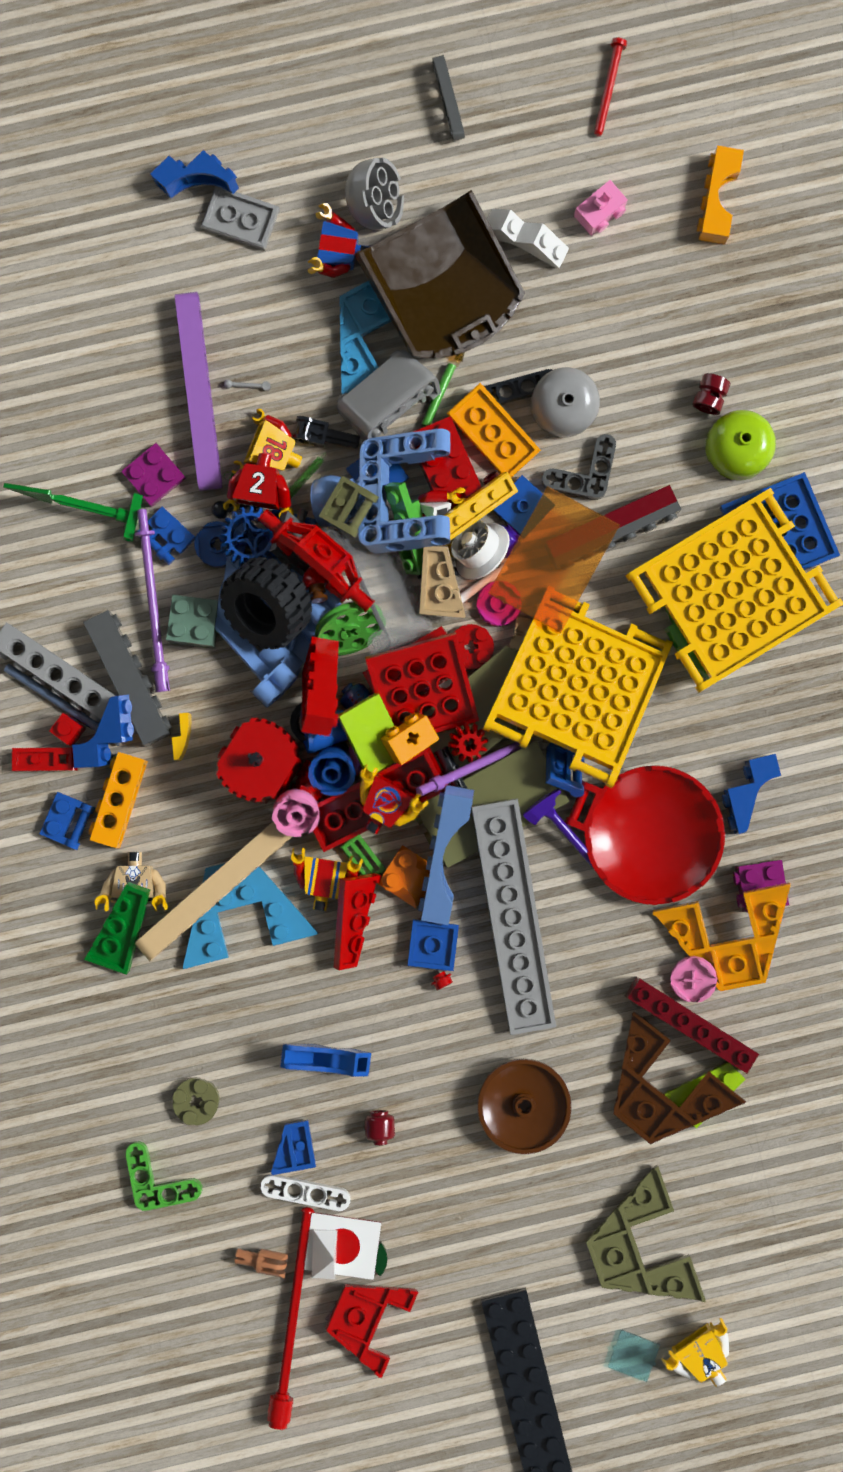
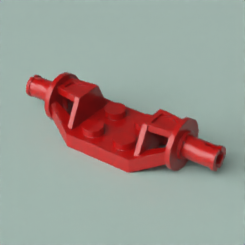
M268 509L258 518L259 522L274 533L270 543H275L288 557L295 552L301 560L307 562L320 576L328 580L329 583L325 588L341 599L339 601L341 604L346 599H351L366 613L375 602L359 588V584L363 579L361 577L358 578L352 555L317 525L293 522L292 518H289L286 522H281ZM287 531L297 533L302 536L299 538L287 533ZM344 571L350 582V586L347 584V582L341 575Z

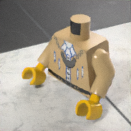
M128 852V866H117L116 869L111 871L102 886L100 895L94 902L96 910L100 904H105L104 910L108 911L109 900L110 903H116L125 885L130 882L150 889L147 903H152L156 912L159 904H163L164 910L168 909L165 900L166 884L159 872L153 869V866H142V852Z

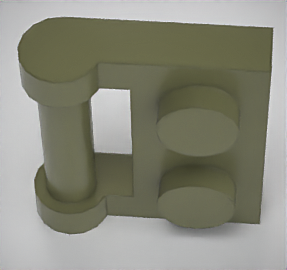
M342 476L319 517L356 538L359 533L357 531L372 504L376 503L379 497ZM362 495L365 499L350 525L345 524L344 522L359 496Z

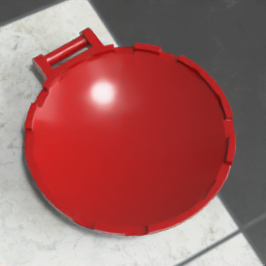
M653 765L634 768L618 775L613 788L604 786L602 789L582 780L584 795L576 798L569 817L566 816L564 822L585 831V845L589 851L587 852L589 860L598 876L611 890L637 903L649 905L674 903L691 896L712 877L723 855L725 845L724 822L716 800L697 779L675 768ZM591 791L596 793L583 823L578 821L588 793Z

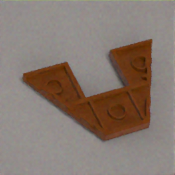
M634 1011L632 1013L613 1114L645 1141L653 1144L746 1103L745 1099L710 1071L705 1074L680 1107L647 1081L643 1076L671 1040Z

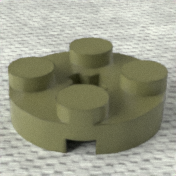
M198 1077L189 1078L182 1082L174 1092L173 1109L177 1117L185 1124L201 1125L210 1121L216 1114L220 1096L212 1082ZM195 1095L197 1098H202L200 1107L191 1105V1096Z

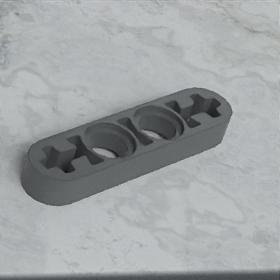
M444 55L432 57L434 73L453 141L464 139L463 124Z

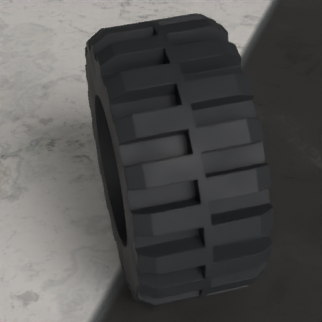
M265 557L249 559L224 581L220 593V599H222L221 608L224 609V616L226 620L230 621L232 629L236 630L242 639H247L250 644L254 646L259 645L262 649H279L287 646L310 622L312 603H309L311 598L309 592L305 590V584L303 581L300 582L297 578L298 575L294 571L291 572L287 565L279 564L275 559L268 560Z

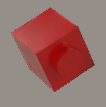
M62 713L49 732L67 745L72 746L86 730V727L68 714Z

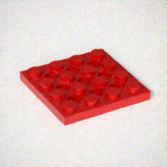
M456 632L365 657L374 691L379 693L394 726L404 723L399 719L403 712L422 714V709L428 705L435 708L434 713L431 716H427L436 733L455 728L456 726H463L466 722L470 724L479 721ZM436 656H443L446 661L443 666L436 667L433 665V659ZM414 662L423 664V669L419 673H413L410 670V666ZM396 668L400 670V676L397 679H390L387 676L390 669ZM444 677L451 679V685L448 688H441L438 685L439 681ZM420 684L429 686L428 692L424 695L416 692V688ZM398 690H403L407 693L406 698L402 701H397L393 698L394 693ZM449 699L457 701V706L452 710L444 707L445 702Z

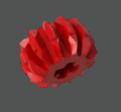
M466 722L463 725V730L456 726L455 729L458 733H450L449 736L453 741H450L448 746L454 748L451 753L453 756L459 755L458 759L460 761L465 760L467 756V760L472 763L474 755L481 759L479 751H487L483 744L488 743V739L483 737L485 731L483 729L478 730L477 724L474 723L470 728ZM470 738L473 743L471 745L468 744V747H466L464 741L466 739L469 741Z

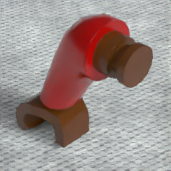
M309 566L303 576V583L306 586L305 590H309V594L313 596L311 597V603L324 602L328 599L324 593L329 581Z

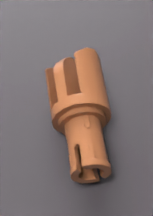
M241 1249L237 1250L235 1257L238 1258L235 1259V1264L254 1267L257 1273L285 1278L284 1269H286L287 1262L284 1260L288 1259V1254L261 1249L258 1253Z

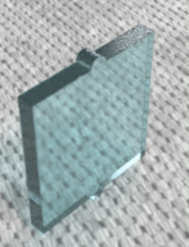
M621 1329L616 1345L612 1347L613 1354L608 1368L647 1382L652 1367L656 1365L655 1358L660 1344Z

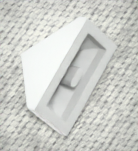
M314 1229L312 1278L335 1279L337 1230Z

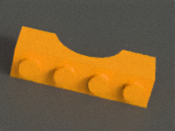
M717 145L715 152L710 153L708 167H711L710 175H706L704 183L707 195L702 197L700 210H704L703 218L698 219L696 229L697 232H700L699 240L725 245L729 238L733 215L722 207L718 192L724 184L737 180L741 170L744 150Z

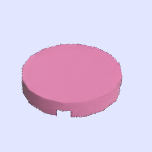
M697 956L685 957L678 961L673 967L670 977L671 987L675 994L687 1002L697 1003L708 999L715 991L717 983L716 971L711 963Z

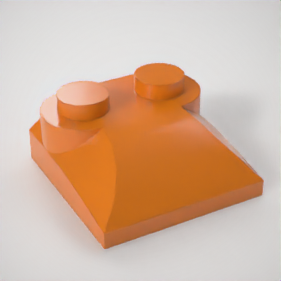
M402 845L382 875L380 883L377 884L409 905L417 908L420 898H423L426 894V891H422L424 877H429L430 870H426L427 861Z

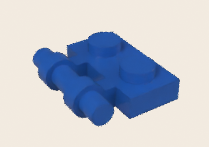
M163 506L148 520V525L153 528L151 531L155 532L154 535L150 536L151 549L156 553L157 558L164 560L168 565L175 560L170 554L173 549L181 555L195 540V536ZM159 535L168 542L163 547L155 540Z

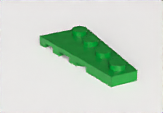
M130 882L125 885L112 912L106 919L103 928L84 960L126 975L130 972L136 949L135 942L139 937L150 889Z

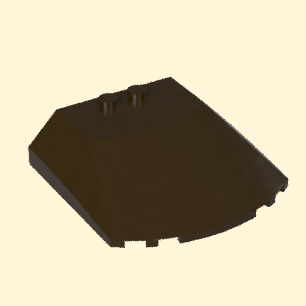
M472 190L373 246L354 254L412 357L444 358L461 354L481 345L499 332L515 314V310L525 294Z

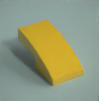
M188 712L179 713L181 736L172 737L175 761H182L190 741L192 719L191 714Z

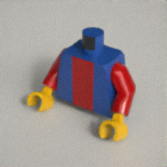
M323 203L318 206L323 209L324 214L317 212L316 217L318 219L326 218V221H323L318 256L308 261V263L314 265V267L308 269V273L314 274L318 271L321 275L336 278L348 273L349 270H354L356 261L354 254L370 246L358 245L359 236L355 228L342 217L331 212V207L328 204Z

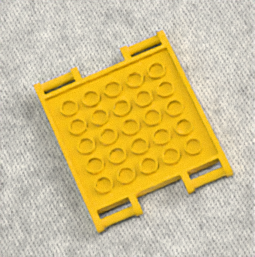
M771 488L625 575L627 580L633 583L645 602L649 615L665 606L688 642V646L679 650L674 655L677 660L680 659L696 684L695 689L698 693L843 605L841 598H837L821 573L823 570L820 565L806 573L785 541L782 534L794 528L795 525L792 521L789 522L773 497L774 492ZM762 501H766L767 505L769 506L772 513L781 525L780 528H777L772 518L768 514L767 510L761 503ZM642 573L646 575L661 599L656 603L639 577ZM811 578L815 579L830 605L826 606L811 582ZM691 651L694 652L709 676L708 680H703L690 659L688 653Z
M548 586L483 730L496 732L519 743V746L525 749L532 734L537 735L575 753L569 769L581 771L605 782V786L613 788L673 642L670 640L664 641L644 632L632 623L626 635L585 617L590 604L576 601L554 591L555 588ZM550 599H552V600H554V601H557V602H559V603H561V604H563V605H565V606H568V607H570V608H572V609H574V610H576V611H579V613H576V612H574V611H572V610H569V609H567V608H565V607H563V606H561V605H558V604H556V603L550 601ZM633 637H636L662 650L659 651L651 646H648L640 641L633 639ZM495 718H500L526 730L524 735L494 722ZM585 757L612 771L610 774L581 762V758Z

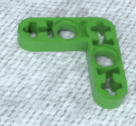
M136 1141L127 1148L126 1160L134 1202L138 1209L147 1211L197 1200L201 1195L202 1184L195 1178L155 1185L147 1145L141 1141ZM135 1147L143 1151L139 1159L140 1163L145 1161L146 1164L133 1167V1164L138 1162L137 1156L131 1154ZM142 1169L147 1172L148 1178L145 1182H139L136 1179L135 1173L137 1170ZM189 1184L197 1187L198 1190L194 1192V1195H191L190 1192H184L181 1195L182 1198H179L180 1190L187 1189ZM171 1188L175 1192L173 1200L168 1201L163 1198L162 1192L164 1189ZM155 1190H158L157 1198L151 1199L148 1205L145 1204V1201H140L144 1193H146L147 1197H151L156 1194Z

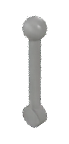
M231 380L224 381L225 388L249 387L262 388L264 391L271 389V384L267 381L262 384L232 382Z

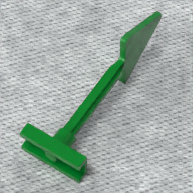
M4 483L3 488L50 504L54 501L60 505L115 518L116 521L125 523L123 540L133 542L138 521L137 510L141 509L143 495L134 493L128 509L120 507L116 509L64 495H53L51 490L9 483Z

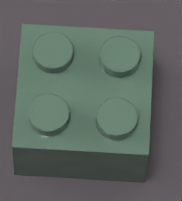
M172 595L166 640L172 644L215 649L217 638L215 623L218 600Z

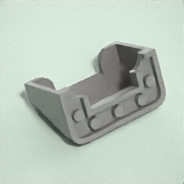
M396 350L384 364L349 393H344L338 398L337 410L362 440L365 441L370 438L379 437L382 432L384 435L388 433L387 427L419 400L424 403L426 396L434 400L441 394L438 379L431 371L407 351Z

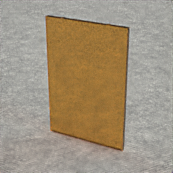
M547 486L488 594L561 633L620 524Z

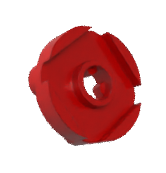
M467 624L454 631L457 634L463 661L467 667L466 670H477L491 659L494 652V642L487 629L476 624ZM469 641H473L478 646V649H474V653H469V650L464 647L468 645Z

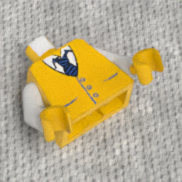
M719 1318L720 1323L718 1325H713L712 1322L706 1323L672 1347L673 1352L671 1350L668 1352L671 1356L667 1360L661 1358L666 1368L690 1380L697 1379L699 1382H704L710 1378L715 1387L722 1385L726 1381V1377L721 1369L727 1366L726 1357L729 1355V1337L723 1319Z

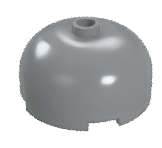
M382 157L360 162L351 170L346 181L345 197L348 209L352 217L360 225L368 229L379 230L397 225L403 214L404 195L399 196L398 180H401L395 166L388 159ZM397 199V208L394 212V208L390 200Z
M571 367L557 368L545 374L536 384L531 397L532 415L539 427L554 436L562 438L576 436L590 427L596 419L600 407L599 391L594 381L583 371ZM565 396L572 398V403L565 402Z

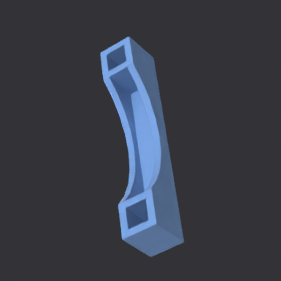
M446 785L445 793L440 792L438 807H442L441 815L436 814L434 828H438L437 836L432 835L430 849H433L434 853L433 857L428 856L426 870H430L429 877H424L422 891H426L425 898H420L418 911L422 912V921L449 925L454 894L448 886L444 875L443 855L451 837L461 826L469 821L474 790Z

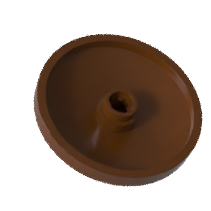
M514 1059L495 1068L485 1079L478 1096V1115L485 1133L496 1145L516 1154H534L551 1147L564 1134L571 1117V1097L565 1082L553 1068L534 1059Z

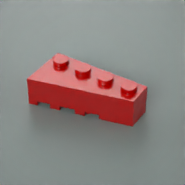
M311 637L302 670L301 732L330 736L332 727L336 728L338 714L335 712L338 705L336 694L338 688L339 641Z

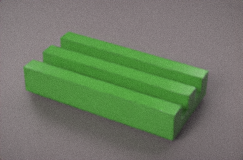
M360 835L350 839L340 847L350 859L353 855L347 847L351 845L358 856L363 859L364 864L371 873L381 874L386 870ZM356 840H358L361 843V845L364 847L367 853L371 856V858L380 868L378 871H376L373 868V866L370 864V862L367 860L364 854L354 843ZM353 857L352 862L355 864H359L357 860ZM361 867L359 870L360 874L366 875L367 873Z

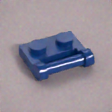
M551 742L547 746L546 783L569 791L573 797L583 796L582 772L578 770L573 771V781L571 780V769H569L575 753Z
M57 792L39 834L78 850L80 837L90 814L94 813L96 807ZM77 808H80L82 812L69 839L65 835Z

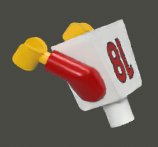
M460 487L452 493H448L447 490L429 491L419 495L416 500H419L423 517L446 514L451 510V503L448 500H452L455 504H460L466 498L460 499L456 493H463L465 489ZM453 540L450 542V544L440 545L448 546L450 557H454L451 552V545Z

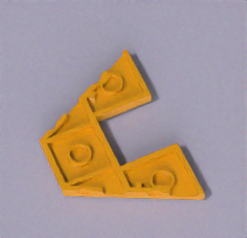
M791 883L744 891L743 894L754 934L752 937L709 945L699 901L656 909L652 913L668 929L670 935L675 937L679 945L689 956L701 957L711 963L716 971V987L719 991L766 983Z

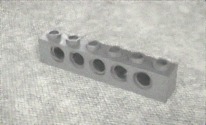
M7 622L1 629V658L7 660L8 657L15 661L13 666L24 673L27 670L34 674L32 678L43 686L45 683H48L53 687L51 690L53 693L61 698L66 695L72 700L70 702L72 706L80 711L85 708L91 712L89 717L100 723L109 699L112 696H116L115 694ZM18 644H22L23 652L20 655H15V647ZM36 657H41L42 665L34 668L33 660ZM60 669V679L53 681L51 677L52 672ZM79 682L80 690L72 694L70 691L72 683ZM97 694L99 696L98 704L90 706V697Z

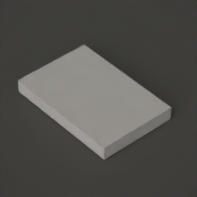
M216 186L201 228L265 251L280 208L279 206L238 192L231 194L224 188Z

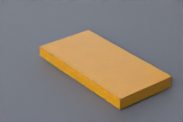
M481 383L446 414L448 417L451 416L455 425L499 473L508 472L511 478L541 451Z

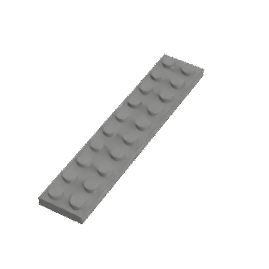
M518 799L471 806L510 1035L556 1027Z

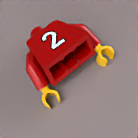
M259 453L256 465L246 463L243 469H239L229 480L227 498L229 500L223 505L225 510L229 508L231 503L234 507L233 511H237L240 508V504L274 510H279L281 507L282 510L279 513V518L281 513L289 511L294 515V510L290 507V490L285 478L280 475L277 468L270 467L271 455Z

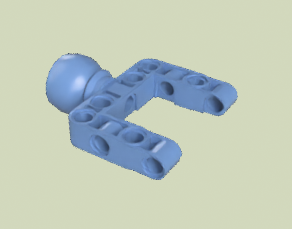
M432 429L370 438L362 443L360 447L359 478L357 480L353 478L349 480L379 497L377 502L372 504L358 528L359 541L371 553L379 554L446 545L450 542V518L447 516L435 515L389 521V507L387 506V497L384 486L389 483V467L392 464L406 462L408 464L421 463L449 455L450 431L446 429ZM326 475L314 480L311 485L310 499L312 512L316 522L321 527L337 528L320 518L319 515L341 479L339 476ZM359 496L344 523H347L356 515L365 497ZM421 530L418 535L414 536L417 531Z

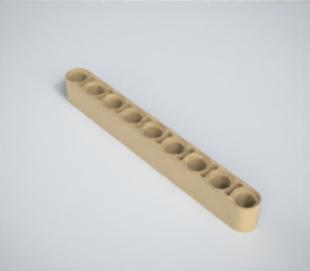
M273 821L135 942L137 948L149 961L153 960L289 841L292 836L279 832Z

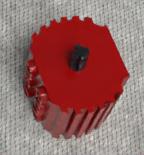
M251 718L249 722L242 723L240 727L236 726L230 735L232 741L228 747L223 746L217 756L220 760L217 763L218 772L216 775L218 779L223 781L221 784L229 788L228 791L236 795V797L254 803L267 804L269 800L277 799L286 791L300 769L303 761L299 759L298 753L301 749L295 742L296 740L275 722L270 723L263 718L261 721L258 718Z

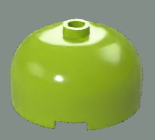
M735 410L721 416L711 427L705 443L708 461L720 472V475L732 480H747L761 473L771 462L776 448L775 434L769 422L760 414L750 410Z

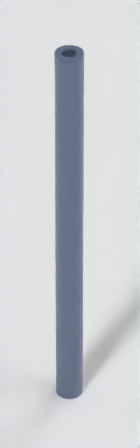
M7 664L4 672L95 732L97 731L100 723L12 665Z

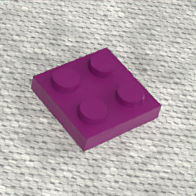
M157 443L153 444L121 471L136 490L143 495V498L151 507L186 479Z

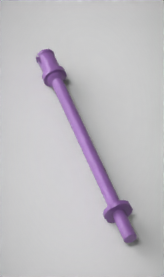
M139 509L137 513L140 532H135V536L141 538L155 658L151 672H154L156 692L171 691L168 678L170 667L164 662L150 536L154 535L155 532L149 531L147 510Z

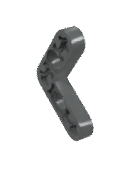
M603 434L598 437L593 451L589 475L550 468L542 476L543 487L549 491L591 500L601 499L607 491L616 449V441L613 436ZM604 440H607L608 445L611 447H608L605 456H601L603 446L599 445V443L602 444ZM597 462H604L607 465V471L604 473L597 472L595 470ZM553 474L556 480L562 481V476H565L564 488L560 487L561 482H554L553 485H550L546 477L549 478ZM592 475L597 478H605V481L603 479L600 480L599 488L602 491H599L598 494H594V490L590 489L596 483V478H592ZM572 478L578 479L580 481V488L577 490L570 489L568 481Z

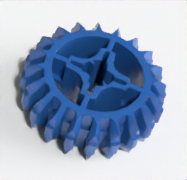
M250 506L249 512L246 513L244 507L240 508L241 515L233 511V520L226 517L225 521L229 526H221V530L226 533L219 535V538L224 540L220 546L222 549H227L224 552L226 557L233 555L231 557L233 564L238 559H240V567L244 562L252 558L265 557L269 560L268 555L276 558L269 551L271 547L270 541L274 537V533L268 528L266 530L262 528L255 529L250 524V521L259 522L258 518L263 513L262 508H259L257 513H254V507ZM243 523V532L237 535L235 539H232L235 529ZM248 528L254 536V547H252L249 539H245L248 538ZM270 536L268 545L259 552V543L265 540V537ZM234 546H246L250 548L252 555L243 554Z

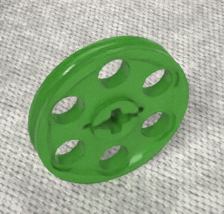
M349 602L333 608L319 620L315 628V637L340 641L338 655H348L371 645L382 633L384 621L379 609L372 604L366 611L368 613L359 616L364 610L355 602ZM341 615H346L341 619H337ZM370 624H375L372 627L366 628ZM327 630H332L327 634H323ZM358 638H362L361 640H359V641H357V642H353L354 640H356V639H358Z

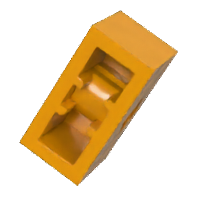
M419 713L410 714L404 719V723L389 728L385 732L386 735L380 738L393 762L403 765L439 740L426 715Z

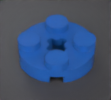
M214 521L204 525L199 533H197L194 541L198 557L204 564L214 568L225 567L227 561L224 554L226 549L220 548V550H216V548L211 547L215 543V539L224 542V540L219 538L220 534L226 533L221 530V526L229 525L221 521Z

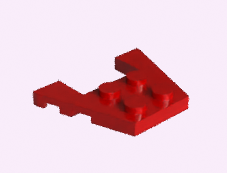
M345 1284L326 1326V1331L348 1351L350 1350L376 1376L382 1379L390 1356L370 1348L369 1345L387 1304L389 1303L410 1312L419 1292L414 1288Z

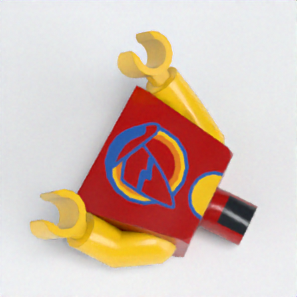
M365 764L360 772L362 777L360 800L364 806L362 811L371 816L365 828L374 834L379 832L383 824L391 828L394 825L402 826L414 820L429 803L428 801L424 804L421 803L418 799L420 794L414 795L383 775H376L378 771L376 767L373 772H370L367 769L368 764Z

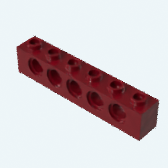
M637 976L625 994V997L746 1074H748L759 1056V1053Z

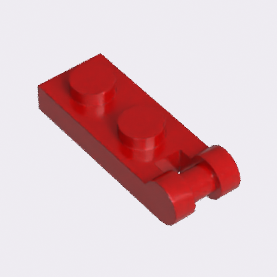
M73 747L12 748V771H78V768H74ZM60 755H66V764H60Z

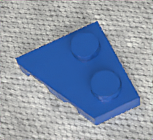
M309 1120L285 1124L271 1175L316 1167Z

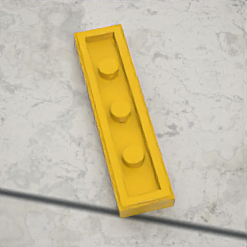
M508 472L501 473L444 514V516L450 518V541L518 492Z

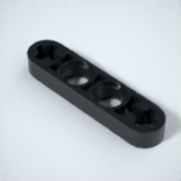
M553 369L538 371L484 387L491 395L493 394L492 389H496V397L498 399L496 401L500 405L532 397L533 390L526 392L521 388V384L524 381H531L535 388L538 383L536 378L539 377L540 380ZM504 386L512 390V395L508 398L502 397L499 393V390Z

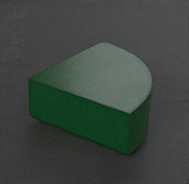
M382 1242L378 1244L375 1272L379 1276L384 1273L387 1266V1252Z

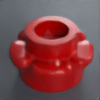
M445 971L432 977L434 982L431 983V986L434 985L437 991L453 983L450 977L452 974L446 975Z

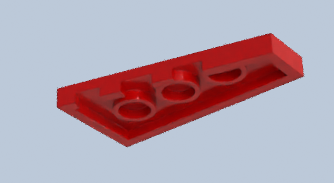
M372 873L341 878L339 880L333 968L337 970L354 968L358 965L365 939L362 935L370 921L368 912L371 903L374 904L377 894L374 893L376 883H380L382 876L380 874Z

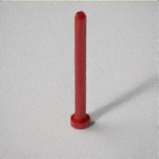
M620 37L613 38L611 42L613 53L594 131L598 137L604 131L621 53L627 46V41Z

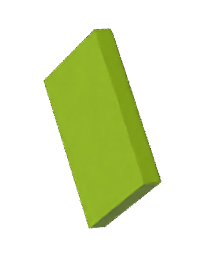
M379 693L369 696L338 714V720L362 768L365 764H368V771L373 772L376 767L378 773L394 763L380 740L381 737L386 735L385 732L393 727L394 724Z

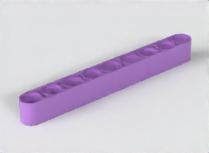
M198 292L175 294L199 491L222 488V477Z

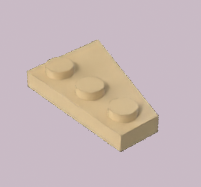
M448 546L424 547L419 614L465 618L466 615Z

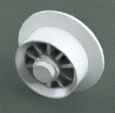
M478 520L453 539L451 552L454 558H456L458 573L465 579L476 580L488 575L494 569H498L509 547V534L502 525L486 524Z

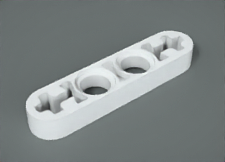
M271 1174L265 1176L261 1183L262 1193L270 1198L335 1211H343L350 1204L349 1192L341 1187ZM274 1180V1185L282 1186V1181L286 1182L284 1194H279L280 1188L268 1191L269 1187L265 1186V1183ZM291 1184H297L300 1187L301 1193L298 1196H291L288 1193V1187ZM318 1188L323 1191L324 1197L322 1200L315 1201L311 1198L310 1193L313 1189ZM328 1191H332L330 1195L332 1197H338V1194H343L346 1202L343 1201L341 1205H337V1200L330 1199L329 1203H325Z

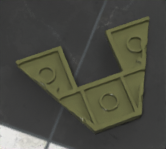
M655 1165L585 1240L601 1287L606 1289H621L628 1292H643L649 1295L671 1296L677 1299L685 1298L706 1302L689 1254L645 1270L630 1227L674 1212L658 1165Z

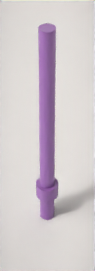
M514 742L443 776L437 775L429 779L428 783L417 787L416 793L423 796L431 791L437 792L443 789L446 784L504 758L523 747H520L519 743Z

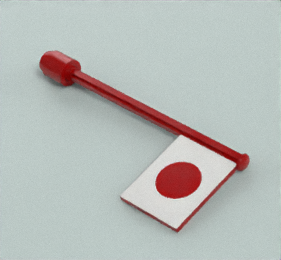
M311 1207L301 1209L303 1213L278 1391L270 1396L267 1420L269 1421L270 1428L285 1430L291 1421L293 1397L289 1396L288 1385L304 1270L312 1271L314 1229L337 1230L336 1275L374 1280L381 1222L316 1213Z

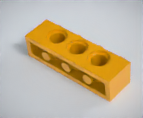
M118 752L117 756H113L110 763V769H112L110 778L107 777L103 785L105 794L103 800L100 799L96 807L98 816L96 822L93 821L89 828L91 841L114 848L121 847L148 761ZM126 771L129 774V780L127 783L121 784L119 775ZM116 793L122 796V802L118 806L112 803V797ZM109 815L115 818V824L111 828L105 825V819Z

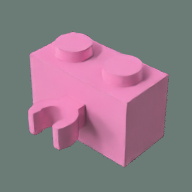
M609 180L576 207L574 217L592 236L596 232L601 233L604 231L611 219H618L624 214L628 199Z

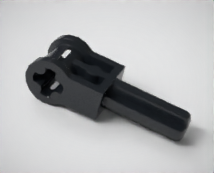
M297 416L296 418L298 422L296 433L292 436V439L296 442L324 447L325 442L355 449L359 445L360 436L328 429L329 422L315 420L306 416Z

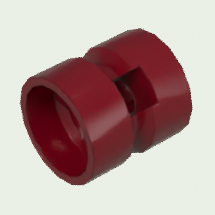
M703 374L699 385L701 391L696 393L692 404L693 407L706 414L719 415L724 404L722 398L727 396L731 385L730 381L716 374Z

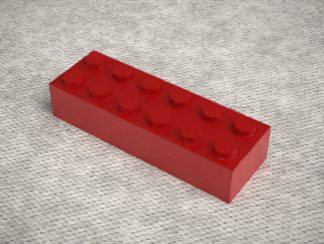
M430 747L424 749L403 765L396 763L376 773V775H383L414 795H417L416 788L428 783L429 779L437 775L443 776L442 770ZM361 782L349 787L343 794L331 796L317 803L319 822L313 832L323 852L368 831L365 826L371 816L362 811L364 806L360 800ZM446 785L437 792L431 791L423 796H419V801L423 803L439 795L440 792H445Z

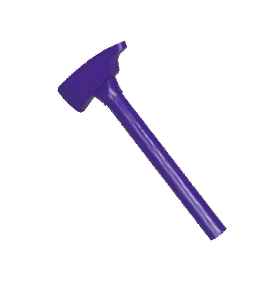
M560 789L545 795L523 813V816L534 825L543 816L551 820L593 868L586 846L561 819L554 808L556 805L555 799L561 793Z

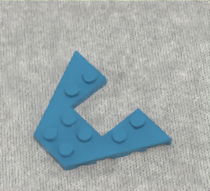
M369 281L339 296L342 395L349 393L379 368L362 337L391 322Z
M225 863L206 868L202 883ZM259 866L192 925L183 969L229 957L218 912L262 901L273 946L314 936L318 932Z

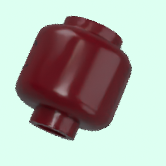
M388 1110L370 1111V1115L366 1116V1139L373 1141L374 1145L380 1146L387 1145V1140L395 1137L394 1116L388 1114Z

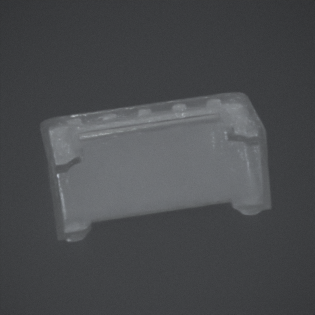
M334 525L321 529L352 555L358 578L361 577L363 579L360 582L361 588L365 594L375 601L371 609L381 630L374 632L368 639L370 655L410 645L433 631L428 615L419 614L420 598L409 574H406L402 567L398 551L374 554L359 541L358 534L355 538Z

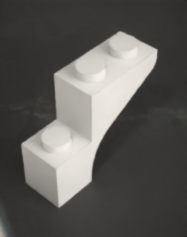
M491 210L487 220L498 241L518 246L550 266L560 268L569 248L543 223L523 222L512 210Z

